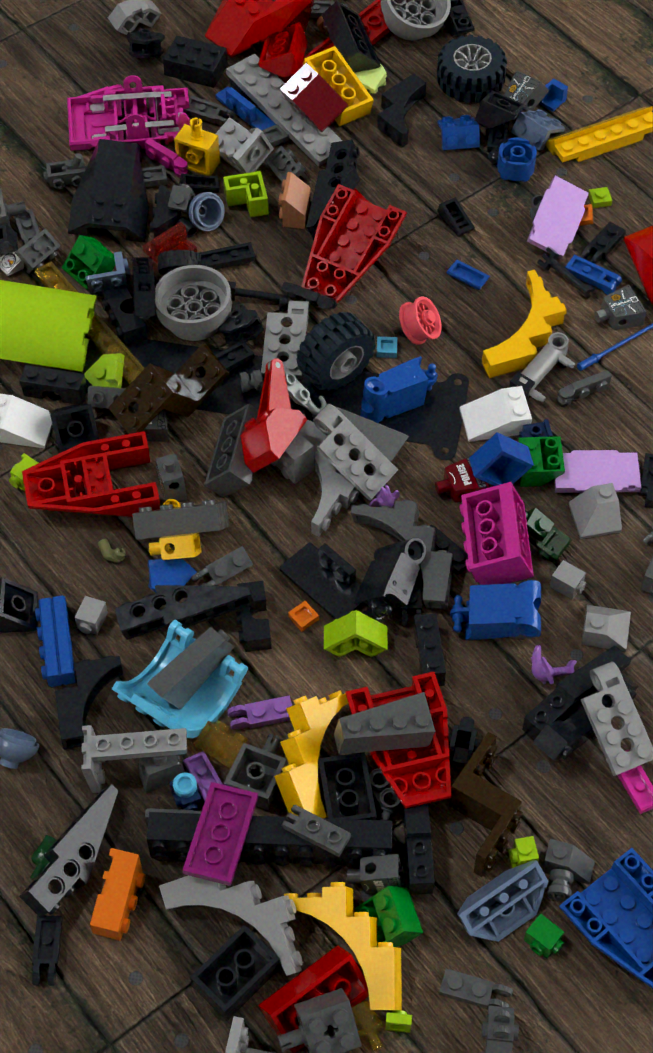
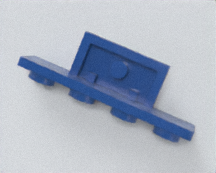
M226 87L216 94L217 100L251 127L264 130L276 125L232 87Z

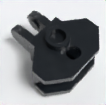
M148 29L128 32L127 40L130 43L129 55L137 58L161 56L164 53L161 42L165 39V35L158 32H150Z
M241 304L240 309L233 310L231 308L229 317L219 327V330L223 333L225 342L228 345H235L242 340L247 342L255 339L264 328L256 310H248L245 304Z
M469 716L463 717L460 725H454L452 734L448 733L451 767L453 761L467 764L480 745L481 739H476L478 729H474V720Z

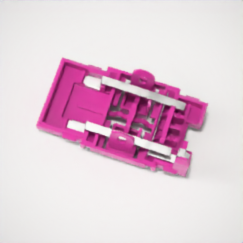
M131 75L124 79V89L104 90V95L67 98L70 150L91 149L97 146L99 139L137 143L141 146V149H146L145 141L150 139L149 127H151V139L161 144L160 140H165V145H169V142H173L184 124L191 126L188 115L183 113L184 109L190 108L188 88L164 89L163 85L142 87L141 79L138 76ZM135 82L136 88H130V83ZM146 98H149V111H150V114H154V117L148 116V107H147V99H146ZM121 99H125V100H124V115H125V117H124L122 120H118V117H122ZM123 130H126V140H124Z

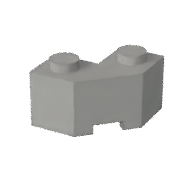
M127 0L117 4L108 19L117 31L127 35L128 32H133L139 22L152 28L162 13L151 0Z

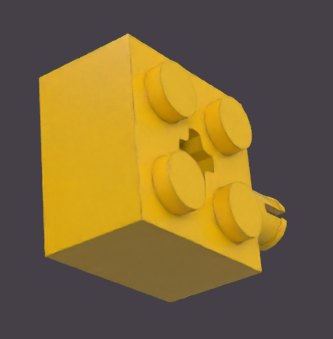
M197 117L190 120L191 126L184 124L174 138L175 151L179 157L187 161L188 170L211 176L220 164L219 138L216 134L202 130V120L200 118L199 120Z

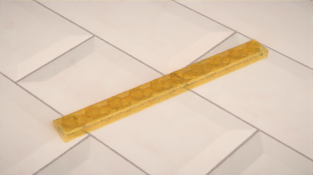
M52 261L35 270V275L45 287L78 292ZM95 312L91 330H89L87 335L103 354L122 353L125 356L123 377L131 384L145 368Z

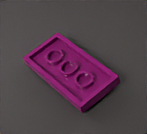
M211 782L182 870L184 875L231 886L258 800V793Z

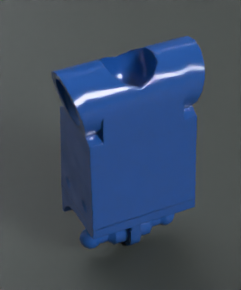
M420 356L380 373L379 377L367 378L364 383L360 416L379 423L384 417L390 418L424 405L426 391H430L432 385L437 381L436 365L431 363L428 366V370L421 369L422 357Z
M528 580L519 585L515 583L470 586V600L466 601V607L461 605L463 601L462 596L456 595L454 597L455 605H453V609L450 611V617L454 622L453 630L456 633L462 630L461 623L463 621L466 622L465 640L515 637L520 634L535 638L541 635V616L538 613L541 604V583L539 581Z

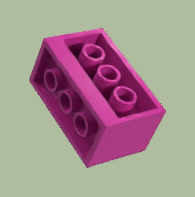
M508 482L461 495L462 504H460V512L464 517V522L461 525L463 533L466 535V541L463 544L468 554V559L465 562L467 570L472 572L475 582H479L480 585L508 584L534 577L525 505L513 484Z

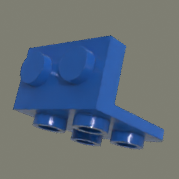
M461 115L460 118L455 119L451 116L442 117V120L437 121L441 129L443 150L480 147L479 124L474 121L475 119L471 115Z

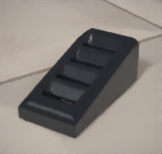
M181 174L179 184L190 186L195 195L203 192L218 193L220 191L218 176Z
M456 197L439 204L437 212L457 236L475 229ZM462 225H466L463 229L459 228Z

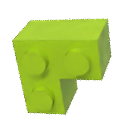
M261 171L223 177L227 206L247 204L250 217L269 214L268 197Z
M351 611L349 614L335 619L324 626V650L338 657L354 650L373 657L388 650L387 626L360 611Z

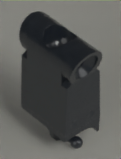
M411 538L375 550V560L371 561L354 601V604L364 602L369 606V610L362 612L363 614L375 620H381L386 614H390L392 609L407 606L420 569L418 564L426 556L425 543L420 538Z

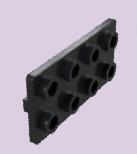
M309 542L279 567L285 576L334 619H339L364 604V602L354 604L357 592L361 586L356 582V569L326 543L318 549Z

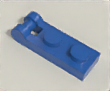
M574 255L565 266L576 278L603 290L606 295L615 292L616 287L622 282V278L618 274L577 255Z

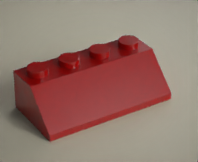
M300 22L287 26L280 33L276 32L267 37L258 63L260 68L284 78L287 76L292 77L302 67L308 40Z
M337 945L258 1006L275 1033L282 1035L299 1029V1021L294 1007L297 1003L342 988L353 1009L369 996L366 980L352 954ZM301 1044L288 1050L291 1053H296L305 1045Z

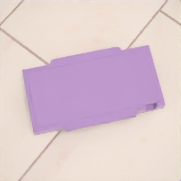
M555 175L541 200L527 242L544 251L549 246L559 254L558 258L561 259L565 254L568 244L572 243L585 211L583 206L589 193Z
M573 450L571 453H563L565 473L554 479L555 493H583L592 486L613 483L616 492L641 491L637 453H619L617 450Z

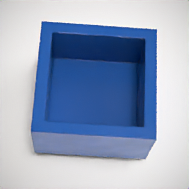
M498 432L469 458L474 477L494 486L508 482L514 484L534 466L528 446Z

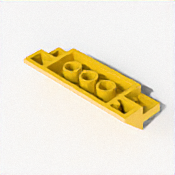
M653 106L639 108L548 139L545 146L552 155L557 154L563 163L572 159L580 162L643 140L644 134L653 132Z

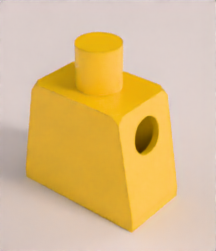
M199 533L161 537L159 542L149 543L150 556L161 555L162 560L196 557L202 553ZM171 543L174 545L175 550L170 548Z

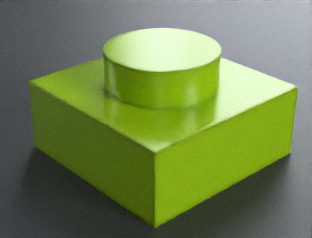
M608 187L589 189L588 196L593 208L612 206V198Z
M394 1010L392 1013L387 1012L385 1030L410 1033L412 1015H408L407 1012L402 1010Z

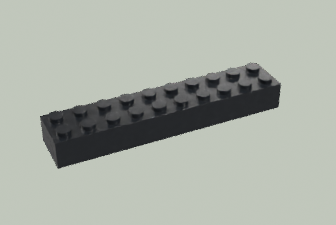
M149 812L147 843L150 857L157 861L178 859L185 862L201 814ZM252 816L238 863L251 862L255 865H262L266 862L275 863L280 866L294 863L305 867L321 864L330 868L337 865H347L349 868H360V859L363 857L391 855L392 821L322 818L351 833L350 840L340 857L285 830L281 826L283 821L293 824L286 817Z

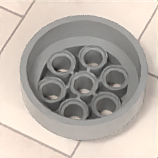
M381 0V9L387 27L396 36L411 41L420 40L437 33L447 19L451 8L450 0Z
M187 265L176 268L164 275L155 288V307L160 322L181 339L189 341L207 339L219 331V327L230 315L232 308L230 285L227 279L213 268L202 265Z

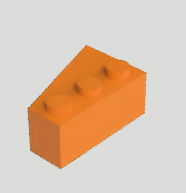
M111 848L109 856L112 858L109 872L104 871L103 879H106L101 894L97 896L90 927L92 934L121 941L123 933L128 932L130 926V919L128 917L130 911H134L138 901L136 894L138 888H142L144 885L145 874H143L138 854Z

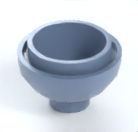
M203 192L192 199L188 213L191 223L196 228L203 231H212L222 223L225 209L218 195L211 192Z
M0 729L1 765L17 769L20 762L31 759L37 753L39 744L36 742L35 737L14 729Z

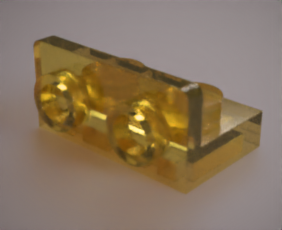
M219 720L217 722L208 721L194 745L231 769L243 743H246L248 738L238 732L234 735L228 731L229 726Z

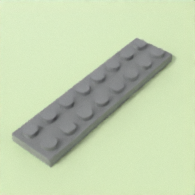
M256 54L226 69V74L275 124H278L289 135V138L318 167L328 161L331 143L342 140L329 127L321 132L287 101L280 90L285 83L276 74L260 68L258 65L260 58Z

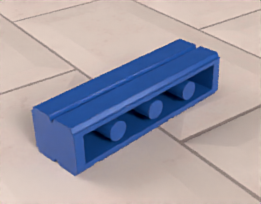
M62 595L39 599V608H35L36 620L41 621V627H37L39 641L43 640V646L39 647L41 660L45 659V666H41L43 680L47 679L50 687L74 684L76 678L66 598Z

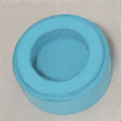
M190 773L178 774L173 780L175 794L182 798L191 797L197 790L196 778Z

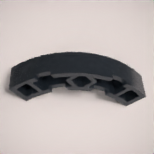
M620 671L633 700L637 694L635 691L639 686ZM594 688L593 691L595 693H598L599 691L596 688ZM604 695L602 697V704L607 708L612 706V699L608 695ZM582 702L567 714L564 722L558 719L555 722L546 724L533 741L551 759L558 760L563 758L565 760L590 738L592 740L597 738Z

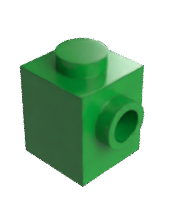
M540 914L527 929L524 941L530 945L534 953L539 956L543 955L548 959L552 952L557 954L563 947L564 931Z

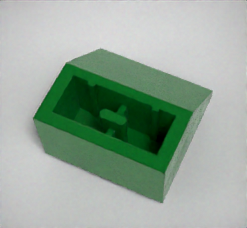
M79 235L62 269L86 290H89L86 276L112 272L116 264L114 254L97 239Z
M561 436L518 438L519 443L529 447L534 464L519 478L520 487L542 486L565 473Z
M387 886L355 908L356 912H369L370 917L377 918V947L378 942H393V947L401 946L423 933L408 888Z

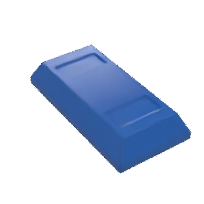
M456 260L446 272L449 276L477 290H480L490 278L489 275L459 260Z

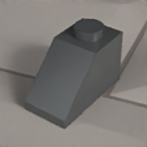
M550 839L542 870L549 874L553 869L568 870L574 874V881L590 884L595 861L575 845Z

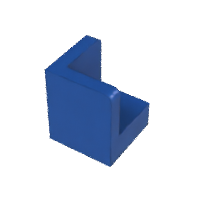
M553 78L545 85L549 92L539 102L540 105L550 111H555L566 101L568 86Z

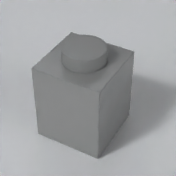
M563 560L552 575L550 587L573 600L577 593L581 594L586 586V582H584L586 572Z
M85 596L75 616L77 629L86 634L93 633L98 635L108 614L106 602Z

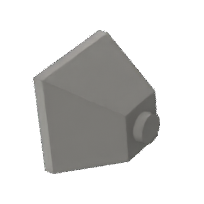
M613 483L592 486L569 502L568 505L580 539L622 532L619 500Z
M586 605L581 645L605 649L615 646L620 651L626 652L631 611Z

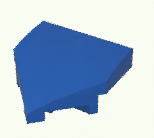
M182 558L148 560V586L155 593L156 585L184 586L191 579V576L197 573Z

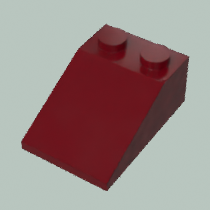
M307 63L280 88L285 99L321 132L348 107V104Z

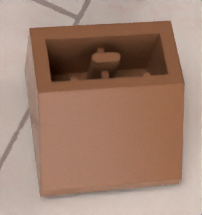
M288 172L286 180L283 179L282 191L284 192L279 195V205H282L279 218L283 221V227L305 229L311 203V187L292 172Z

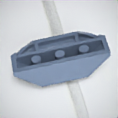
M537 860L504 871L468 896L457 915L468 935L499 942L537 915L544 890L549 881Z

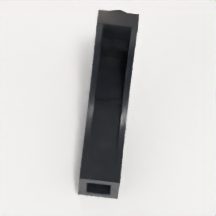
M412 74L382 93L381 108L383 111L378 114L377 128L401 147L408 144V129L405 126L404 118L415 103L426 97V82L417 75Z
M110 655L102 659H86L75 663L78 687H64L61 690L55 691L60 737L64 750L82 747V743H84L82 726H86V719L91 704L98 693L109 682L123 675L120 656Z

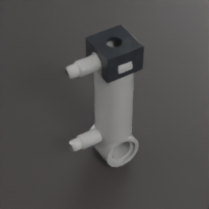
M561 332L550 335L548 343L521 373L517 372L510 380L509 388L522 386L526 401L532 397L544 402L546 397L535 390V387L557 362L570 368L575 366V363L566 357L569 343L568 337Z

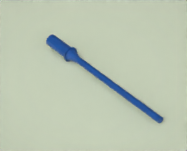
M653 323L599 354H592V356L577 364L578 370L582 371L594 363H598L602 356L652 329Z

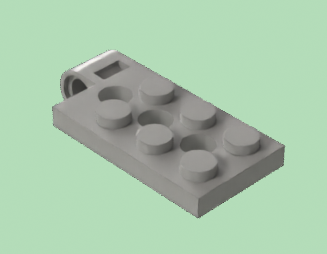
M289 300L288 313H267L261 368L262 377H265L266 364L280 356H287L289 359L282 362L284 371L294 374L296 379H302V372L298 369L296 358L297 351L300 350L299 346L305 340L307 332L309 301ZM285 321L292 323L289 327H284L281 324ZM287 338L290 342L288 344H281L280 340Z
M327 404L313 419L314 424L320 431L329 434L316 449L368 500H372L398 469L335 406ZM335 435H340L343 438L342 446L334 442ZM350 450H355L358 453L357 461L349 457ZM365 465H370L373 468L372 476L365 473Z
M609 662L590 670L592 683L599 692L581 699V702L613 776L653 760V746L617 665L614 662ZM604 695H608L612 699V706L610 708L602 704V697ZM613 717H618L622 722L619 730L614 729L611 725ZM622 739L630 741V751L626 752L621 748Z

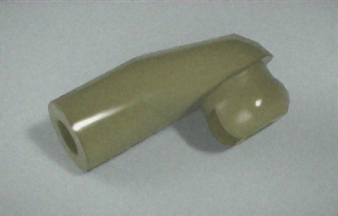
M102 539L98 542L105 560L119 563L125 559L126 551L123 548H120V550L119 548L111 549L107 539Z

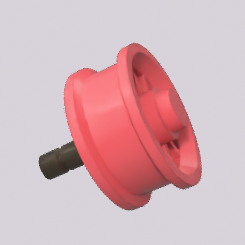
M421 296L416 298L414 303L406 302L401 305L399 310L400 325L392 328L395 335L404 332L406 337L415 345H421L427 339L433 340L440 336L442 330L440 315L430 299Z

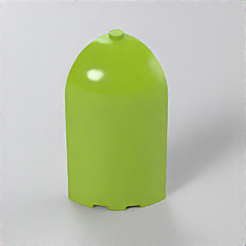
M0 280V359L83 372L89 339L85 338V334H88L89 330H91L97 295Z

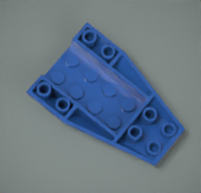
M630 848L614 861L610 870L581 893L579 891L574 893L559 908L594 947L653 989V870L633 848Z

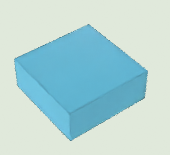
M377 337V357L397 358V337Z

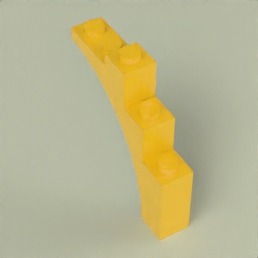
M535 270L527 271L526 287L530 294L532 307L528 318L521 328L509 339L497 346L483 350L482 365L489 378L526 368L537 355L536 348L545 346L548 343V339L552 335L551 327L563 324L564 315H566L564 303L560 302L558 296L551 298L549 291H546L542 278L538 277Z
M341 690L328 695L329 700H326V697L317 699V696L307 699L305 695L293 700L294 705L286 708L295 731L288 733L289 738L280 742L289 765L282 767L283 772L274 777L288 812L296 816L298 815L291 811L293 805H297L320 818L327 817L318 783V758L320 745L328 725L339 710L348 704L345 693L342 694Z
M331 882L330 887H322V893H307V898H298L297 893L284 894V896L288 895L289 899L294 901L296 911L312 915L328 924L352 949L365 976L369 992L370 1010H402L401 948L393 947V942H378L377 947V918L370 917L369 912H354L353 917V888L346 887L345 882Z

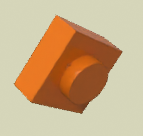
M592 204L584 205L585 211L579 226L593 224Z
M306 601L288 612V617L301 632L319 620L317 612Z

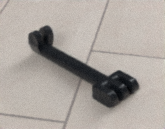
M548 246L546 251L551 255L543 253L542 257L546 262L539 259L537 263L545 270L549 271L551 267L577 288L585 298L589 299L591 296L589 293L594 292L595 288L590 284L584 285L557 262L556 259L559 254Z
M228 281L232 301H235V296L279 302L280 311L284 312L287 310L288 295L236 288V282Z

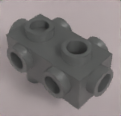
M76 153L73 160L46 163L47 171L43 172L45 183H49L50 188L54 187L56 189H62L65 185L72 184L79 186L88 165H84V160L80 153Z

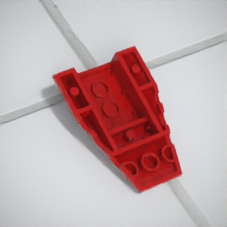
M435 672L412 676V686L375 695H370L368 686L345 691L351 714L422 692L425 693L435 728V734L429 747L369 752L405 809L451 798L448 714Z

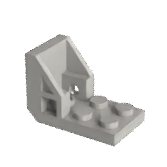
M230 117L216 133L219 138L220 158L242 174L255 172L274 149L263 131L259 128H251L248 131Z

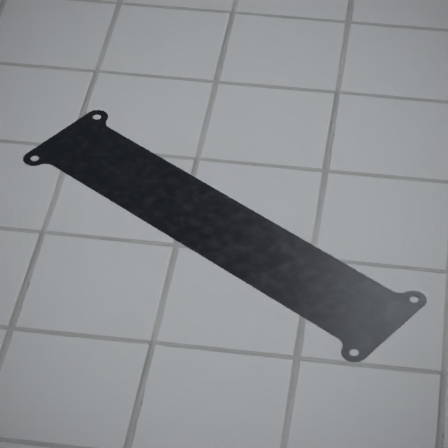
M91 326L89 333L85 334V338L89 339L83 372L55 368V370L84 374L103 354L122 353L125 357L121 388H127L149 363L176 373L199 347L150 339L125 346L122 338L118 339L117 334L97 332ZM209 348L214 355L224 351ZM254 355V359L230 371V374L197 409L231 414L245 405L251 404L259 410L261 399L259 398V390L251 389L249 392L243 393L239 373H252L253 370L258 369L261 371L263 356ZM363 371L355 377V380L348 382L343 388L339 387L335 391L317 389L303 373L302 379L297 380L307 384L312 401L317 408H321L322 404L319 396H323L327 404L360 416L365 380L369 377H379V374ZM455 373L443 382H435L432 385V389L426 391L424 405L390 418L384 417L379 424L409 436L406 440L407 442L429 445L433 449L435 456L441 460L452 459L457 451L462 424L459 408L466 403L469 379L463 374ZM199 374L200 379L205 376V374ZM86 379L87 387L92 386V384ZM460 379L462 384L455 385L454 380ZM47 390V395L50 399L62 400L60 395L55 394L54 391ZM443 447L449 449V452L447 454H443L441 452V449Z

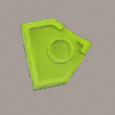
M122 353L103 354L84 373L85 378L92 386L121 388L125 356Z

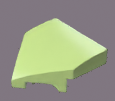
M382 65L379 68L354 72L363 86L369 89L370 93L375 94L378 92V87L386 85L387 75Z

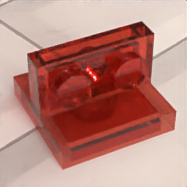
M179 222L142 246L143 252L152 257L157 264L158 255L165 251L189 250L197 252V247L187 239L186 226L182 222Z

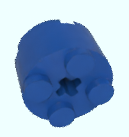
M510 138L508 142L500 145L497 169L503 180L526 182L534 173L537 150L535 146L529 144L530 141L527 139Z

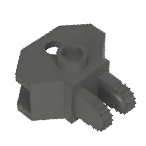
M488 1005L487 1022H482L481 1037H486L485 1053H512L513 1040L518 1041L519 1025L514 1024V1008Z

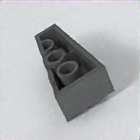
M215 499L204 500L202 504L194 505V502L181 503V507H173V504L161 505L160 509L152 510V506L139 508V512L132 514L136 540L219 531L229 527L226 501L215 502Z
M422 692L339 718L334 737L339 754L429 747L435 734V728L425 693Z

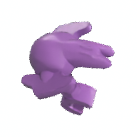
M388 485L385 488L381 487V490L375 495L376 498L370 502L369 506H388L392 508L400 493L398 490L391 493Z
M537 645L531 657V670L534 677L543 684H546V681L554 684L553 676L571 675L575 672L574 665L577 661L570 660L564 667L552 668L545 657H541V646Z

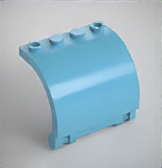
M174 620L169 625L166 639L151 663L132 680L116 681L112 690L118 693L117 697L122 701L131 702L136 705L135 709L138 712L152 716L154 718L153 721L159 726H167L170 729L186 728L187 738H195L207 731L227 709L240 688L241 681L248 667L243 663L238 664L235 662L234 657L227 655L180 710L160 697L147 684L196 640L193 638L194 631L189 628H183L180 622ZM177 634L181 636L180 641L175 639ZM230 670L234 671V676L229 674Z

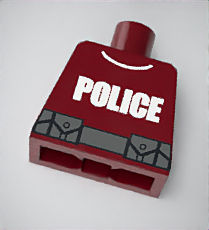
M470 457L446 466L444 468V480L435 482L437 494L449 492L453 502H462L461 495L486 489L489 486L487 482L474 477L469 460Z

